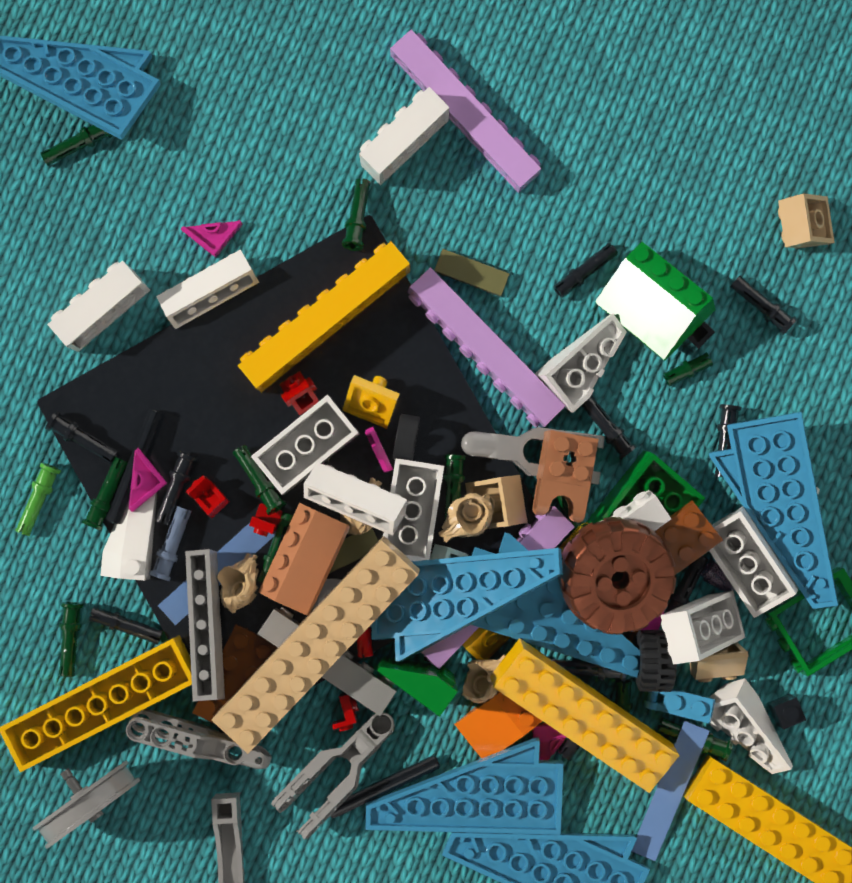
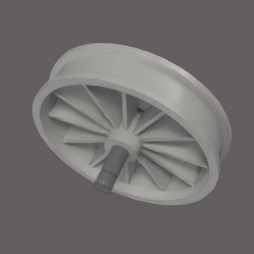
M127 760L89 787L82 788L69 768L60 774L66 780V784L74 795L70 797V801L32 828L34 831L39 830L47 842L45 845L46 849L85 821L89 820L92 823L102 816L103 812L101 810L141 781L139 777L134 778L127 768L129 764Z

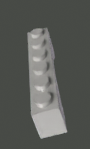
M240 792L215 794L211 802L217 850L218 883H245Z

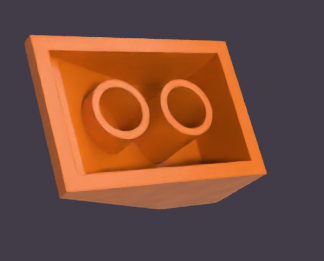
M498 691L493 698L484 703H479L454 725L480 758H484L506 749L540 724L542 720Z

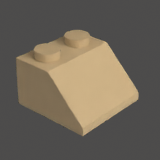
M803 193L778 200V215L783 230L781 236L785 248H805L834 243L827 196Z
M520 475L465 483L467 494L477 493L481 496H490L494 512L493 519L487 529L527 523Z
M736 642L700 661L690 662V674L699 682H711L713 678L722 677L724 680H734L737 676L744 675L748 652Z

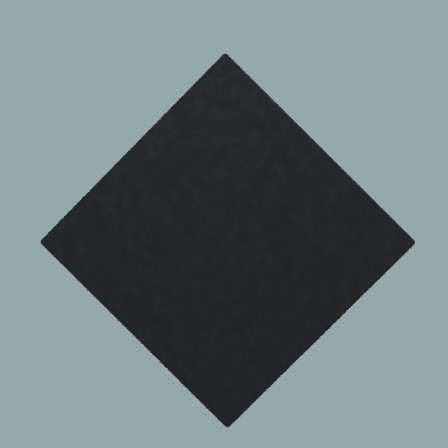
M371 215L364 217L366 231L363 232L362 250L351 251L343 248L342 240L345 239L347 230L343 228L257 277L259 283L177 329L173 325L166 327L37 401L47 422L56 411H59L65 419L72 423L77 422L80 429L117 450L116 458L129 462L148 410L160 411L162 417L146 456L167 482L157 492L155 517L158 514L172 477H170L169 473L176 465L178 459L177 452L182 451L199 458L198 462L194 463L190 472L191 480L184 484L176 507L178 506L192 512L176 552L178 559L177 562L173 563L169 574L171 577L170 581L151 575L149 580H136L168 640L180 635L189 655V615H186L175 625L158 605L187 580L185 551L211 549L218 552L250 523L252 516L256 515L258 507L263 501L255 495L256 488L237 458L233 455V452L238 447L242 450L241 446L246 445L251 455H253L303 415H299L293 405L288 407L281 397L284 391L280 383L300 371L305 379L310 377L317 388L313 392L320 401L328 395L359 433L355 439L327 460L324 465H330L347 475H354L359 480L367 483L373 477L376 481L382 483L381 489L390 492L395 465L393 452L401 414L420 417L412 461L444 466L443 475H445L447 459L444 458L445 454L466 456L463 463L465 480L461 482L460 498L467 494L465 483L520 475L512 461L470 456L463 451L461 441L465 434L475 431L496 434L435 325L425 315L426 311L421 305L417 307L409 299L408 296L410 294L407 291L411 283L407 276L386 291L262 393L255 388L237 366L241 363L240 358L248 351L255 352L261 347L259 343L269 335L273 337L279 332V326L285 321L290 320L292 322L299 316L297 312L307 304L312 306L318 301L316 297L325 289L330 291L337 285L335 282L342 275L347 273L349 276L356 270L354 266L364 258L370 259L375 255L373 251L382 243L388 244ZM354 375L373 382L375 376H381L387 380L385 388L400 394L387 429L342 411ZM371 427L374 428L393 470L387 473L383 472L365 434V430ZM53 431L90 500L96 499L112 463L108 464L103 459L72 441H64L61 435ZM203 475L211 480L230 501L213 518L209 517L200 505L186 492L192 483ZM308 476L285 495H281L275 487L281 500H285L287 503L281 509L282 512L294 515L298 504L302 503L340 521V513L304 498V482ZM442 477L430 557L435 544L469 554L468 556H472L474 547L498 554L504 533L511 534L517 539L520 536L518 534L519 530L527 523L486 529L479 536L454 537L446 543L444 537L439 536V532L443 530L442 526L445 522L447 481H444ZM521 478L527 523L530 525L536 519L532 510L534 499ZM117 487V489H116V491H115V494H114V496H113V498H112V500H111V502H110L109 505H112L113 500H114L115 495H116V492H117V490H118V487ZM107 512L103 523L109 534H111L115 523L107 520L109 513ZM164 514L161 523L155 521L151 571L154 569L158 558L156 553L159 549H162L170 525L163 524L166 514ZM373 527L379 541L383 537L384 532ZM347 534L345 539L352 536V534ZM273 538L255 553L258 556L256 559L258 564L256 568L259 569L257 579L265 562L263 557L267 555ZM361 559L330 573L327 579L338 578L342 580ZM256 579L258 589L255 591V594L257 596L251 603L236 610V613H231L228 608L224 607L220 598L222 651L236 624L258 634L275 608L279 610L281 607L286 608L294 614L292 618L299 623L302 620L304 621L307 615L275 602L259 593L262 582ZM221 585L219 586V597H221ZM395 639L372 640V651H377ZM356 640L347 650L355 655L353 658L355 661H359L364 658V655L363 657L357 656ZM321 677L313 686L319 684L325 679ZM217 726L219 732L225 733Z

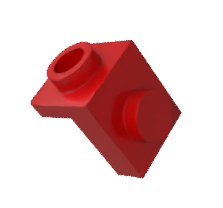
M204 475L195 480L186 491L211 518L230 502L219 488Z
M261 503L256 515L252 516L249 526L254 527V533L267 537L268 533L275 534L282 516V510L268 515L266 506Z
M342 693L339 696L345 718L332 723L333 730L339 728L340 732L352 729L354 727L353 724L357 723L358 720L355 712L359 710L357 700L346 693Z

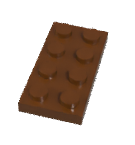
M236 624L222 651L225 699L198 701L192 713L214 723L212 718L278 647L257 633Z

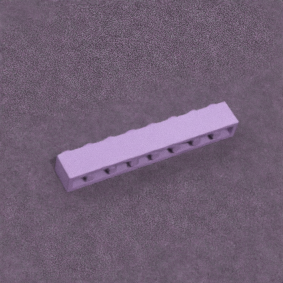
M411 29L390 48L391 57L423 91L430 87L449 106V119L519 193L539 175L541 170L539 160L533 154L528 155L525 152L523 143L517 137H511L507 132V126L500 119L496 120L491 115L492 111L484 102L480 103L475 98L476 94L473 89L468 85L464 86L459 81L460 77L457 72L451 67L448 69L442 63L444 61L442 56L436 50L432 52L427 46L426 39L420 33L415 34Z
M431 267L409 287L407 291L410 294L408 296L409 299L417 307L421 305L426 311L425 315L434 324L438 323L443 328V334L450 341L455 340L461 346L459 347L461 353L467 358L471 357L477 363V369L485 376L488 374L494 380L493 385L501 393L506 392L511 398V404L518 410L522 409L528 415L526 417L527 420L534 427H545L565 407L560 399Z
M550 506L549 511L545 515H535L536 519L530 525L528 523L519 530L518 534L520 536L516 540L528 551L555 548L574 526L555 506ZM469 625L423 650L421 653L435 667L440 669L479 627Z

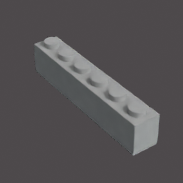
M211 549L185 551L193 701L225 699L217 552Z
M281 607L280 610L275 608L258 632V635L279 647L301 623L292 618L294 614L286 608ZM347 650L328 669L322 678L381 716L397 692V688L394 687L395 684L384 675L381 678L373 673L375 669L368 663L363 661L360 664L353 659L355 655Z

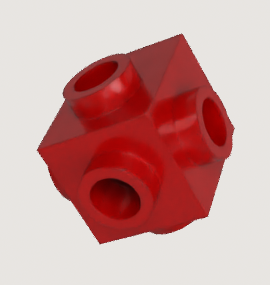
M300 371L280 383L284 391L281 397L288 407L293 405L299 415L319 402L313 392L317 389L310 377L305 379Z

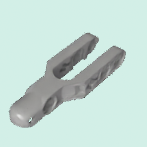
M541 427L533 428L518 437L475 431L464 435L461 447L470 456L512 461L526 475L537 477L539 464L529 463L523 454V448L527 441H543L544 432L554 430L599 439L597 447L603 449L605 437ZM593 471L591 484L599 485L601 472Z
M146 708L133 714L126 727L128 738L135 742L193 758L212 759L230 765L240 764L261 770L267 768L272 759L270 753L262 746L256 745L247 754L225 733L200 723ZM140 714H145L149 717V719L137 716ZM162 721H169V722L172 723L173 726L167 725V724H164V723H161V722H162ZM136 722L143 724L144 727L139 726ZM131 725H132V728H133L135 731H137V732H139V733H143V734H142V735H135V734H133L132 731H131ZM160 729H164L168 733H163ZM156 737H157V738H161V739H165V740H167V741H165V742H160V741H158V740L156 739ZM237 746L242 750V753L234 756L229 752V749Z
M384 712L381 716L375 714L342 747L320 751L272 801V806L276 807L279 813L283 812L337 757H343L350 761V774L327 797L328 800L316 812H312L309 815L311 818L297 830L304 840L308 839L358 788L362 765L394 731L395 722L392 716Z

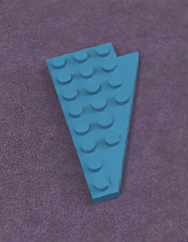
M0 36V76L121 140H123L161 85L159 79L143 72L152 59L151 52L147 50Z
M802 411L728 424L727 429L731 448L709 452V457L811 607L817 609L838 606Z
M504 533L498 553L528 551L511 534ZM474 547L472 556L495 553ZM558 578L471 624L517 640L521 638L527 643L636 678L640 669V650L622 634H607L599 629H592L573 614L563 598Z
M551 548L412 561L420 569L419 575L371 624L372 640L395 639V661L403 662L563 575L561 549Z
M533 738L367 802L365 830L561 835L563 761L539 760L540 740L539 738Z
M451 832L442 851V856L501 883H645L650 871L649 867L629 858L637 840L636 836L629 834L561 833V835Z

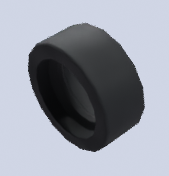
M407 414L400 415L393 459L413 460L420 417Z

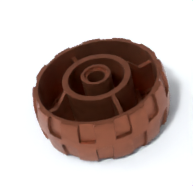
M607 517L603 521L594 524L591 522L578 531L579 534L573 540H569L562 552L563 575L559 576L558 580L566 604L584 624L592 629H599L603 633L620 635L623 632H635L649 625V622L655 617L658 618L668 606L667 602L670 595L674 594L676 578L673 567H675V563L670 550L661 537L652 529L632 519Z

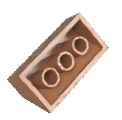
M299 503L259 589V593L308 616L314 608L350 526L316 509Z

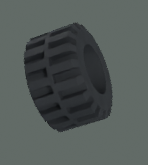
M639 630L634 645L640 650V669L637 678L635 677L638 689L645 692H671L676 680L677 664H673L672 658L668 653V642L665 632L663 630Z

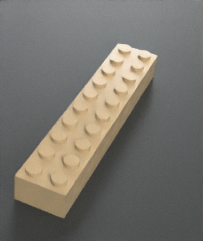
M383 536L212 718V721L249 754L419 575L420 569Z

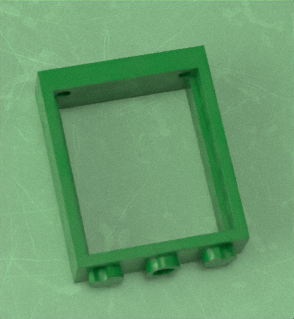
M836 567L832 570L834 582L852 610V581L844 568ZM798 590L796 595L764 612L767 617L765 622L772 632L776 631L780 639L777 642L785 653L788 651L793 659L790 663L797 673L801 672L803 675L810 676L852 650V635L805 662L777 616L805 598L802 592Z

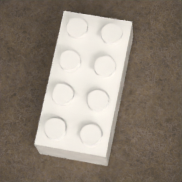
M430 87L425 91L420 90L412 98L413 102L407 108L403 106L395 114L394 117L396 119L390 124L385 123L378 130V136L373 141L369 139L361 146V152L359 153L361 166L380 186L448 122L449 106Z
M123 260L120 263L115 262L107 269L108 273L101 279L93 280L85 293L73 297L69 302L71 305L65 310H59L52 315V321L47 325L66 347L79 352L150 291L141 278Z
M326 395L251 457L281 495H285L310 475L317 462L324 464L355 439L359 433L332 399Z
M396 458L390 492L397 493L407 499L406 514L394 535L384 532L383 536L409 560H429L444 466Z
M743 506L712 525L723 541L709 551L754 618L797 594L798 586Z
M733 590L706 595L661 615V625L667 638L668 653L672 658L673 664L700 661L745 638Z

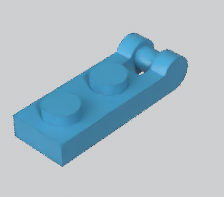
M672 689L671 692H648L647 700H644L643 707L710 724L716 699ZM658 693L665 695L663 703L656 702Z

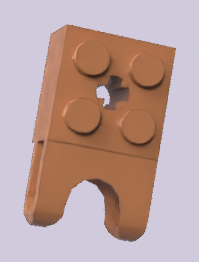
M554 430L544 432L532 507L535 515H545L549 511L552 500L557 496H561L568 503L569 519L578 523L584 520L599 439ZM566 455L571 457V462L566 465L567 461H564L563 458Z

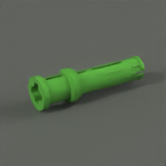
M41 462L40 464L41 470L38 477L31 484L33 488L32 494L15 529L18 533L22 532L21 534L30 536L47 494L50 495L52 493V485L55 478L62 471L47 463Z

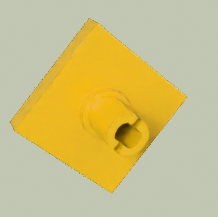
M354 375L342 411L387 429L400 394L385 388L387 380L381 376H375L373 382Z
M478 628L462 646L477 660H487L511 637Z

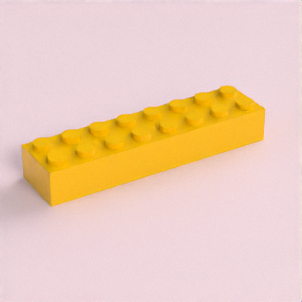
M392 241L387 245L385 243L379 245L373 251L375 255L368 260L364 258L354 266L356 269L349 276L347 273L342 275L335 282L337 285L333 289L322 291L316 297L318 301L312 306L309 304L305 305L297 312L299 315L292 322L290 320L285 321L279 326V332L276 335L265 337L259 343L260 348L255 352L248 351L240 358L241 363L237 366L257 390L262 393L410 273V263Z
M180 635L1 726L0 733L19 772L192 685L191 657Z
M521 638L518 639L490 676L493 688L648 793L652 791L680 756L672 742Z
M707 754L685 789L683 796L687 801L814 883H852V847Z

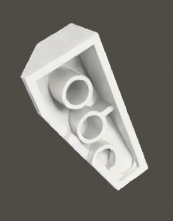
M611 313L550 359L535 375L560 399L565 408L573 413L592 395L594 385L598 378L602 377L610 357L614 356L627 331L616 316Z
M157 492L133 512L129 510L128 502L120 524H114L104 547L101 576L143 581L150 579L149 572L151 571Z
M745 678L725 684L710 696V698L716 699L710 723L715 730L719 731L721 729L731 737L730 740L733 741L734 745L740 744L749 751V757L769 773L775 774L792 770L793 765L758 694Z

